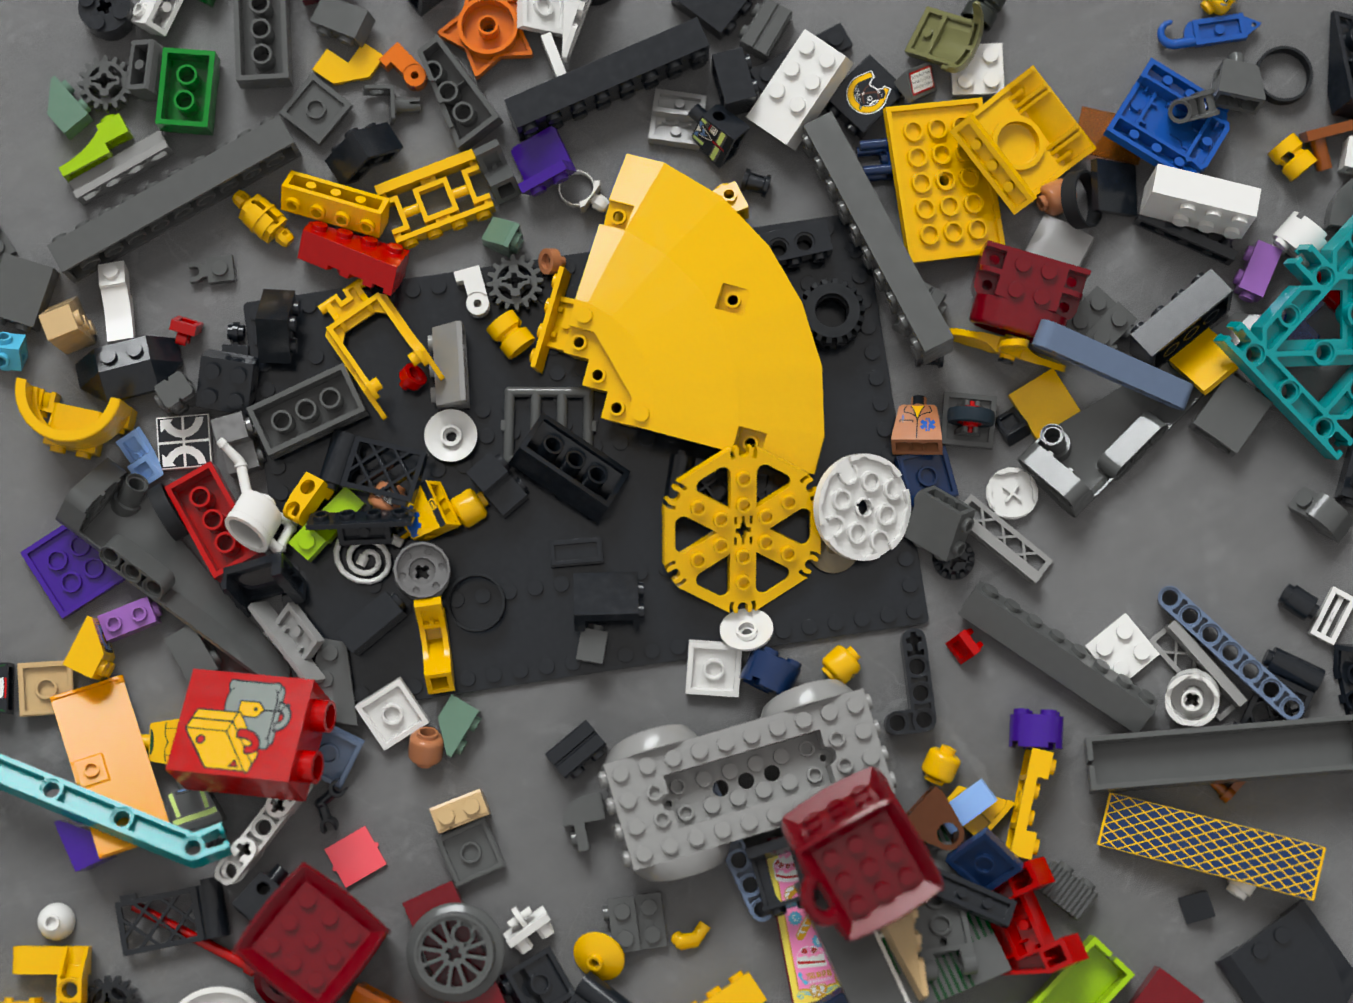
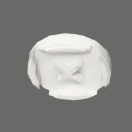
M1007 467L997 471L989 479L985 488V499L989 509L1005 520H1017L1025 517L1033 510L1038 501V487L1035 479L1024 470Z

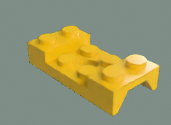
M1036 748L1031 750L1025 749L1014 799L1015 805L1012 809L1005 845L1019 858L1031 860L1032 855H1037L1040 839H1036V832L1027 831V826H1032L1035 810H1031L1033 799L1037 800L1040 791V783H1036L1037 779L1046 780L1049 778V775H1053L1055 772L1056 759H1053V752Z

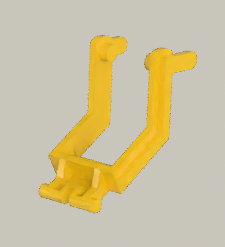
M358 278L342 289L347 298L341 301L339 296L335 294L317 307L323 315L329 312L335 321L326 327L325 337L380 417L385 420L388 417L376 401L380 398L377 392L383 389V386L376 377L370 381L367 379L344 346L345 334L375 313L387 314L413 351L407 355L414 366L422 363L424 366L429 364L440 381L445 379V377L388 296L377 292L368 298L362 289L365 287L362 285L363 280Z

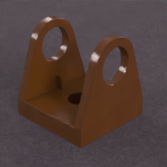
M930 786L906 813L921 839L943 850H954L964 840L963 826L947 797L937 786ZM944 823H951L957 828V831L953 833L950 840L952 843L950 845L940 842L937 836L938 828Z

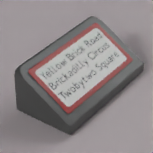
M930 62L905 71L894 82L895 86L909 103L930 95L937 90Z

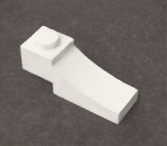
M124 260L99 264L98 278L105 314L107 342L110 345L136 338L133 298L130 294L129 271Z

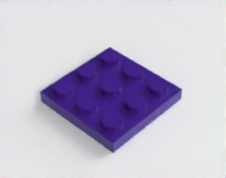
M63 525L20 552L60 617L64 620L126 580L102 562L97 550Z

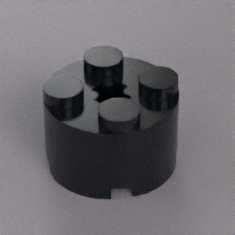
M78 0L80 18L94 36L106 41H117L126 37L133 29V23L130 21L135 6L131 0Z

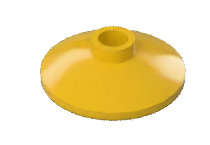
M588 932L580 936L574 945L573 955L575 962L585 974L591 971L602 980H611L622 972L625 965V955L621 946L612 937L600 932Z

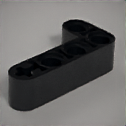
M910 628L900 637L908 710L891 712L884 720L885 730L894 736L930 731L934 728L937 719L926 637L922 630ZM911 634H913L914 638H919V642L915 644V651H921L922 655L915 654L908 657L907 653L913 652L912 644L906 642V639ZM912 660H918L922 663V673L914 674L910 671L909 665ZM917 686H921L926 690L927 695L923 701H918L913 696V690ZM919 713H926L930 718L929 726L926 728H922L917 724L916 718ZM893 716L901 717L904 722V726L900 731H895L890 726V720Z

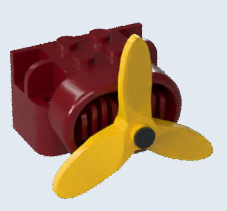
M988 240L981 249L970 291L974 297V302L969 315V321L979 328L1004 335L1005 337L985 332L950 328L954 341L988 353L998 354V362L1007 365H1013L1014 360L1018 359L1065 372V364L1032 351L1028 348V344H1032L1041 319L1058 323L1064 327L1067 326V322L1077 312L1079 303L1082 300L1086 279L1090 276L1092 270Z

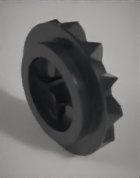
M965 542L966 549L959 556L965 562H956L952 569H950V560H938L933 554L932 562L937 573L949 580H958L967 576L972 570L975 560V553L969 543Z

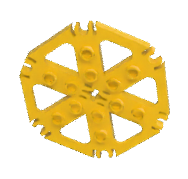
M746 444V452L743 455H739V447L737 445H733L732 448L727 446L675 479L677 483L683 484L684 487L681 488L677 484H672L671 487L678 491L677 497H664L666 502L673 507L662 503V564L665 566L664 568L668 573L673 569H678V573L671 578L678 588L729 613V607H731L734 613H738V605L740 603H745V609L747 612H751V601L754 603L753 609L755 611L808 578L805 574L799 573V571L802 570L806 574H811L812 571L805 566L806 561L811 559L817 562L819 560L810 551L821 555V536L818 533L813 513L814 496L817 487L814 486L806 490L807 484L813 481L812 477L803 469L754 445V451L750 444ZM761 465H769L789 476L790 481L757 502V470ZM721 467L728 468V506L696 489L697 483L701 479ZM803 508L809 510L810 533L809 539L805 543L801 544L772 529L773 526ZM687 517L713 530L682 551L676 550L675 523L678 518ZM743 521L744 525L748 527V530H744L741 538V535L738 531H736V529L741 527V523ZM756 552L788 569V576L765 592H759L756 589ZM727 556V592L725 594L718 595L697 584L696 578L698 574Z

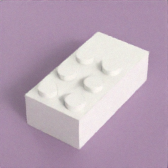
M804 29L746 118L796 151L802 142L801 136L804 135L803 125L818 118L854 62Z
M1157 164L1144 187L1139 214L1172 222L1180 227L1189 226L1197 228L1204 233L1214 232L1222 234L1229 239H1242L1257 217L1261 189Z

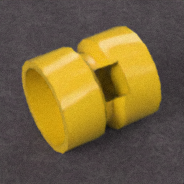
M1294 132L1267 154L1276 165L1283 166L1282 173L1290 182L1294 181L1317 161L1308 149H1302L1303 143ZM1289 152L1295 155L1291 160L1288 156Z
M509 310L499 316L486 329L494 341L501 342L500 349L509 360L520 355L536 340L527 327H520L522 321L513 310Z

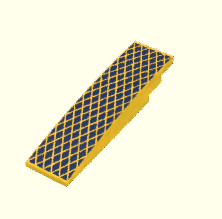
M1109 792L1097 842L1099 846L1312 901L1315 899L1326 847Z

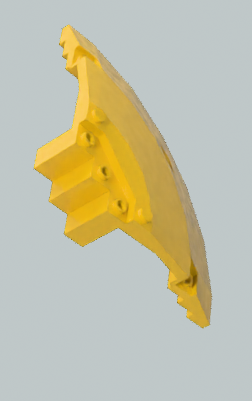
M626 154L609 198L610 202L604 225L599 224L568 324L570 329L563 352L575 359L588 362L583 386L607 394L601 418L616 424L636 429L641 428L721 450L727 446L732 448L733 445H737L739 447V455L745 454L746 441L752 438L755 440L756 446L803 469L809 474L815 475L825 439L823 366L804 305L769 245L722 196L664 162ZM617 213H623V219L620 222L615 221ZM737 296V304L730 305L728 302L729 298Z

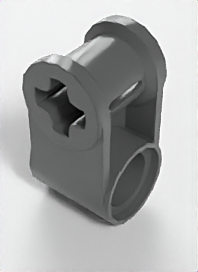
M1215 89L1202 90L1173 100L1168 106L1170 119L1179 124L1221 114L1220 110L1216 108L1213 96ZM1204 98L1206 99V103H1207V107H1208L1207 110H1206V107H1205ZM1177 104H1184L1187 107V113L1182 118H1176L1172 114L1173 107Z

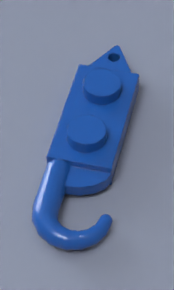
M1243 13L1196 19L1187 23L1183 31V38L1168 39L1165 35V28L1173 24V21L1167 20L1160 24L1157 30V37L1162 46L1173 50L1245 41L1248 35L1261 25V22L1245 17Z

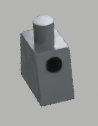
M1232 52L1228 55V59H1223L1214 73L1211 87L1215 89L1213 96L1216 107L1255 115L1266 100L1259 67L1256 64L1244 62V55L1241 52Z

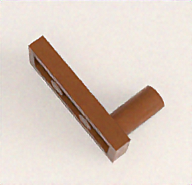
M1353 119L1299 134L1303 144L1310 142L1312 154L1317 159L1315 162L1317 172L1333 168L1325 138L1353 131Z

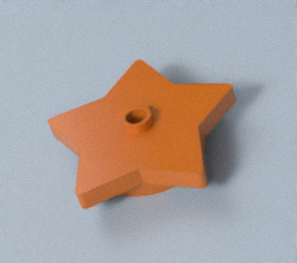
M465 0L460 14L438 30V35L441 39L466 52L477 80L500 60L533 58L531 47L523 30L517 28V0ZM487 29H493L491 32H485Z

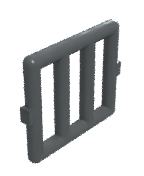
M587 387L505 388L504 420H501V431H504L503 458L508 464L514 455L515 397H531L530 430L541 415V397L557 398V422L566 428L567 398H583V439L593 445V432H596L594 390Z

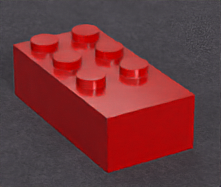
M209 461L164 487L215 580L221 583L223 568L266 556L265 552L259 553L246 548L228 532L225 526V519L236 504V500L218 467L213 462Z

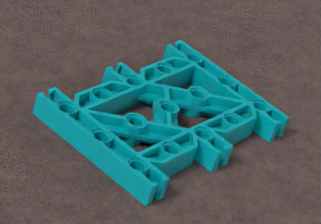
M1353 215L1320 252L1313 244H1302L1296 248L1294 252L1297 255L1302 253L1309 262L1307 268L1301 264L1304 260L1301 256L1286 259L1283 265L1297 278L1301 285L1288 286L1251 326V331L1243 322L1230 321L1227 324L1226 328L1232 330L1239 338V344H1233L1231 342L1232 338L1222 333L1218 334L1213 340L1325 459L1338 460L1343 455V452L1341 450L1335 451L1328 442L1329 438L1333 436L1336 439L1334 444L1337 447L1340 445L1351 446L1353 444V438L1337 423V420L1350 419L1353 416V394L1351 393V386L1353 385V319L1351 316L1353 310ZM1318 272L1321 273V281L1319 283L1317 281ZM1330 290H1340V304L1335 312L1336 320L1340 324V339L1286 340ZM1283 310H1285L1287 314L1285 321L1282 320ZM1318 347H1320L1321 349V355L1319 358L1316 354ZM1249 348L1252 351V356L1250 360H1248L1246 356ZM1351 365L1319 402L1285 368L1294 366ZM1285 385L1287 391L1285 396L1283 397L1281 391L1283 386ZM1318 422H1320L1321 424V430L1319 431V433L1316 430Z

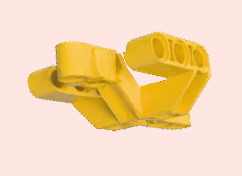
M13 946L12 974L57 975L56 1003H87L92 946ZM69 982H73L77 986L78 991L75 997L67 993L66 988ZM4 997V1001H0V1003H50L43 1002V997H32L29 1000H14L12 997Z

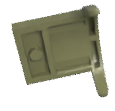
M973 2V20L927 6L905 49L907 56L939 65L943 71L949 73L963 71L973 59L983 35L984 15L980 2Z

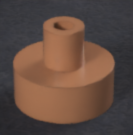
M544 248L539 254L538 265L541 272L545 275L558 273L559 266L564 267L566 264L565 257L561 256L556 248Z

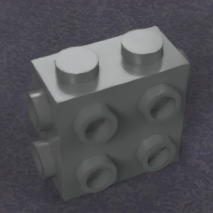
M935 485L919 490L914 498L915 505L904 537L911 540L916 547L926 549L934 554V557L938 560L949 561L961 556L966 549L965 542L968 533L974 525L973 518L976 509Z

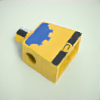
M425 480L419 486L414 504L408 503L407 509H416L413 525L396 527L395 529L398 536L402 539L410 536L413 540L428 541L459 527L461 524L440 481Z

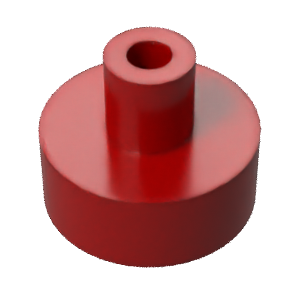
M412 363L406 364L399 372L401 380L399 385L403 390L411 389L417 391L427 381L424 371Z

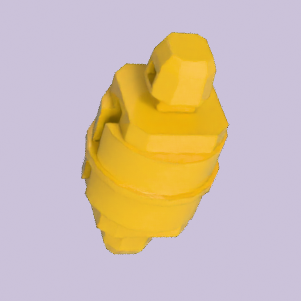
M238 190L233 195V203L241 209L238 218L250 229L251 233H255L266 243L276 239L275 241L283 247H288L293 242V234L285 228L288 219L276 208L275 204L270 203L260 194H256L251 198L248 193L242 190Z

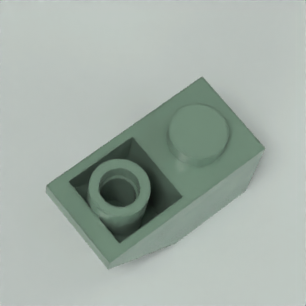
M54 75L50 81L47 115L66 137L71 140L94 121L88 114L92 110L82 98L77 101L72 96L75 90L65 79L60 82Z
M494 216L481 239L484 246L508 258L511 257V254H518L524 243L520 224Z
M452 694L439 714L438 721L446 754L454 758L455 754L461 755L468 743L464 739L469 731L475 732L482 718L479 717L481 711Z

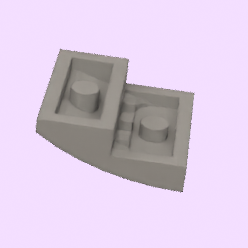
M655 89L648 144L699 150L700 147L692 138L697 123L688 116V113L696 104H700L705 109L707 95Z
M1045 213L1025 251L1081 267L1095 239L1084 231L1077 230L1070 224Z

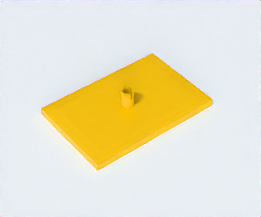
M982 97L883 108L903 243L913 263L980 256L981 249L988 240L1005 245L997 192L950 133L955 126L983 105Z

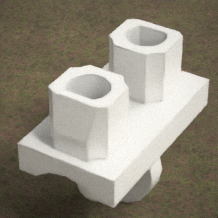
M543 905L534 912L529 906L521 912L515 906L511 909L515 916L507 921L510 929L504 932L503 935L510 948L515 947L521 954H525L534 946L528 937L529 935L537 931L542 939H546L554 933V930L550 923V916Z

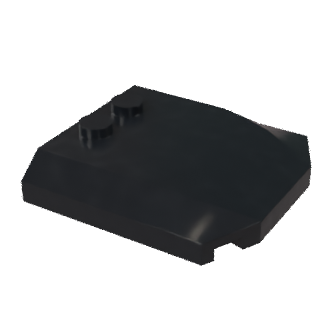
M1302 899L1281 913L1279 918L1242 945L1234 947L1215 961L1244 1003H1348L1353 993L1352 966Z

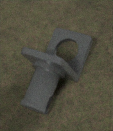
M366 84L363 87V96H388L389 125H394L397 113H420V96L397 97L394 94V85Z

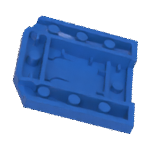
M1151 58L1103 135L1155 167L1157 164H1162L1200 174L1205 171L1230 130V122L1227 121V112L1229 110L1216 107L1220 110L1221 114L1178 124L1173 122L1168 115L1169 104L1175 99L1189 96L1204 89ZM1204 98V103H1205V107H1206V110H1207L1208 107H1207L1206 99ZM1177 104L1173 107L1172 114L1174 117L1182 118L1186 115L1187 107L1184 104Z

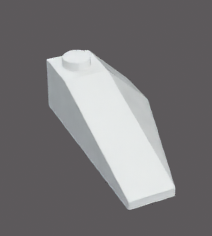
M564 0L562 59L564 63L568 64L592 0Z

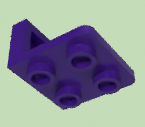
M548 127L511 149V154L524 179L523 182L518 184L522 194L533 197L539 196L547 191L546 188L565 182L569 179L570 175L577 172L555 127Z

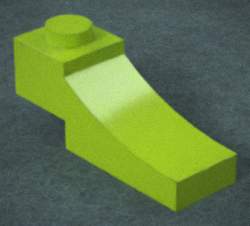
M119 113L116 115L110 114L102 118L101 123L96 125L98 130L89 144L77 156L59 167L61 174L68 182L113 157L114 155L111 151L113 148L134 138L125 120Z
M343 488L322 510L332 513L351 509L356 512L361 511L366 504L348 488ZM304 525L288 543L305 559L312 562L328 543L331 544L338 536L337 529L306 530Z

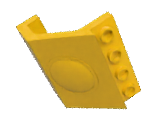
M1034 65L1015 78L950 131L1014 215L1037 198L1036 196L1040 193L1042 185L1056 180L1096 149V146Z

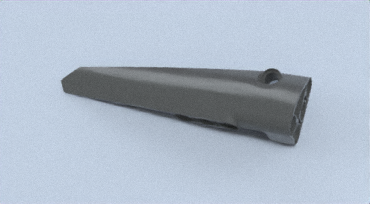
M1235 312L1211 328V330L1217 335L1222 333L1223 335L1230 336L1232 338L1231 342L1237 345L1240 340L1232 330L1226 328L1227 324L1230 321L1243 322L1251 331V326L1262 314ZM1169 361L1159 368L1189 382L1170 365ZM1121 386L1059 425L1051 423L1044 426L1040 432V437L1017 460L1024 470L1035 479V482L1062 509L1076 518L1113 480L1116 481L1122 478L1204 394L1194 386L1186 409L1183 411L1164 405ZM1050 437H1059V440L1056 442H1048Z
M106 458L71 489L64 499L55 520L97 550L100 559L105 565L252 674L291 677L290 664L283 658L281 652L235 606L228 595L223 593L218 582L181 539L175 541L167 532L148 496L145 494L149 483L144 476L136 473L127 476L128 472L111 459Z

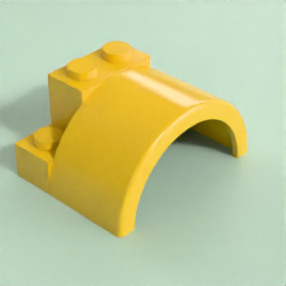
M16 377L15 398L19 412L25 422L35 432L44 437L43 443L50 447L49 451L65 454L67 450L76 452L75 456L78 458L91 460L92 456L100 457L104 443L111 440L117 434L124 435L125 431L131 432L134 430L138 412L121 399L110 397L107 408L102 413L61 404V395L57 392H45V389L34 387L27 383V379ZM48 414H49V415H51V416H50L49 422H48V424H47V422L44 420V418H47V417H48Z

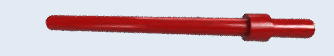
M139 903L140 906L145 907L144 904ZM132 905L131 911L140 914L141 910ZM148 908L150 913L158 918L161 917V913ZM144 914L143 917L147 918L148 920L154 923H157V921L149 917L147 914ZM167 916L163 920V922L174 929L179 924ZM184 925L178 931L187 938L197 936V932ZM210 939L193 942L242 968L243 973L251 977L254 976L255 971L237 954H232V951Z

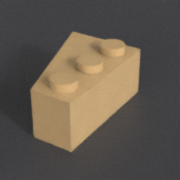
M78 296L50 306L39 315L47 340L66 355L96 343L93 336L97 334L95 326L91 319H87Z

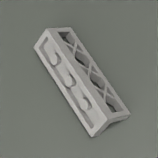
M159 130L74 178L69 183L74 190L73 193L77 200L85 206L171 157L174 153Z
M970 494L964 503L969 505L972 502L980 509L981 519H973L974 525L968 534L1032 586L1036 584L1053 560L975 496ZM984 513L988 515L990 518L985 519ZM985 522H996L999 524L1001 536L995 537L985 527ZM1005 530L1011 535L1005 536ZM1016 538L1020 541L1022 553H1015L1006 546V539ZM1025 546L1032 552H1026ZM1037 555L1045 563L1037 571L1027 563L1026 556Z
M1176 619L1170 621L1149 639V642L1160 654L1159 656L1175 674L1183 671L1177 666V655H1187L1192 660L1191 669L1197 666L1200 670L1207 672L1213 677L1219 686L1220 695L1224 696L1230 703L1221 713L1217 711L1214 718L1218 722L1222 721L1235 708L1241 707L1247 701L1246 697ZM1166 632L1174 640L1173 651L1163 650L1156 642ZM1178 646H1179L1184 652L1178 651ZM1167 654H1173V660Z

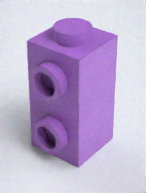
M1258 240L1253 246L1248 245L1242 258L1246 261L1243 270L1238 269L1233 279V283L1236 284L1233 292L1238 294L1241 300L1249 303L1261 300L1283 250L1261 240Z
M147 596L101 614L97 618L106 641L113 643L162 623L159 616L163 615L160 605Z

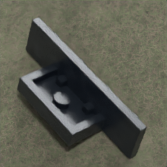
M398 507L393 510H380L372 508L367 511L356 512L347 509L332 513L322 510L311 513L305 527L306 530L337 529L339 546L392 544L394 539L392 527L412 526L416 517V509Z

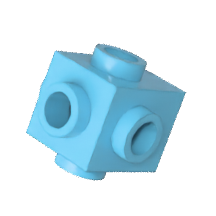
M0 332V369L3 371H22L28 358L26 335Z

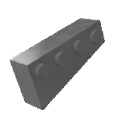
M438 34L417 50L435 91L436 98L442 108L448 127L452 132L455 144L461 152L469 150L504 123Z

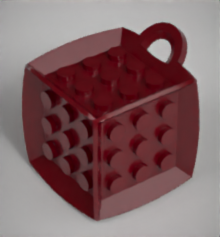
M868 767L826 787L782 817L781 826L784 837L796 853L798 863L805 876L801 885L800 898L807 918L817 926L834 925L846 941H855L890 925L926 903L944 888L943 878L925 844L891 790L886 777L876 767ZM816 887L824 895L830 908L829 910L822 911L816 906L814 901Z
M305 861L263 905L235 947L232 948V954H237L255 971L254 985L256 991L266 1003H336L365 969L386 936L392 934V930L387 928L351 894L309 866ZM269 984H271L275 989H277L285 996H281L273 992Z

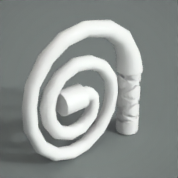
M393 534L392 545L401 548L405 539ZM338 539L333 549L334 563L339 572L348 580L366 585L381 582L389 574L392 567L391 554L384 544H372L380 548L385 555L386 566L379 576L364 579L358 578L344 569L340 561L339 551L341 546H339ZM351 545L347 550L346 561L351 571L361 576H372L379 571L382 562L378 552L367 549L359 555L356 564L362 567L366 566L369 560L368 555H372L376 560L375 566L372 569L362 570L356 567L352 561V554L360 545Z

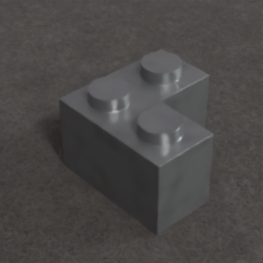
M240 411L210 420L216 443L220 438L227 440V443L247 462L248 474L264 469L262 462L266 461L262 446H257L255 437L259 435L250 417H247ZM222 450L228 474L233 478L238 477L237 471L234 468L235 464Z

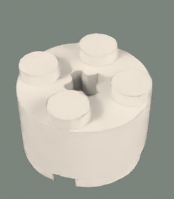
M1294 211L1272 235L1274 240L1272 246L1282 249L1281 255L1287 253L1292 258L1301 256L1304 259L1301 264L1307 268L1309 262L1302 253L1297 255L1294 251L1299 245L1313 244L1320 252L1328 243L1325 240L1328 234L1308 217L1304 216L1302 219L1296 217L1299 212Z
M1198 668L1186 669L1177 673L1170 680L1165 693L1166 710L1170 717L1181 725L1200 727L1207 724L1215 717L1220 704V689L1217 682L1207 672ZM1188 693L1192 695L1197 694V702L1194 700L1187 701Z

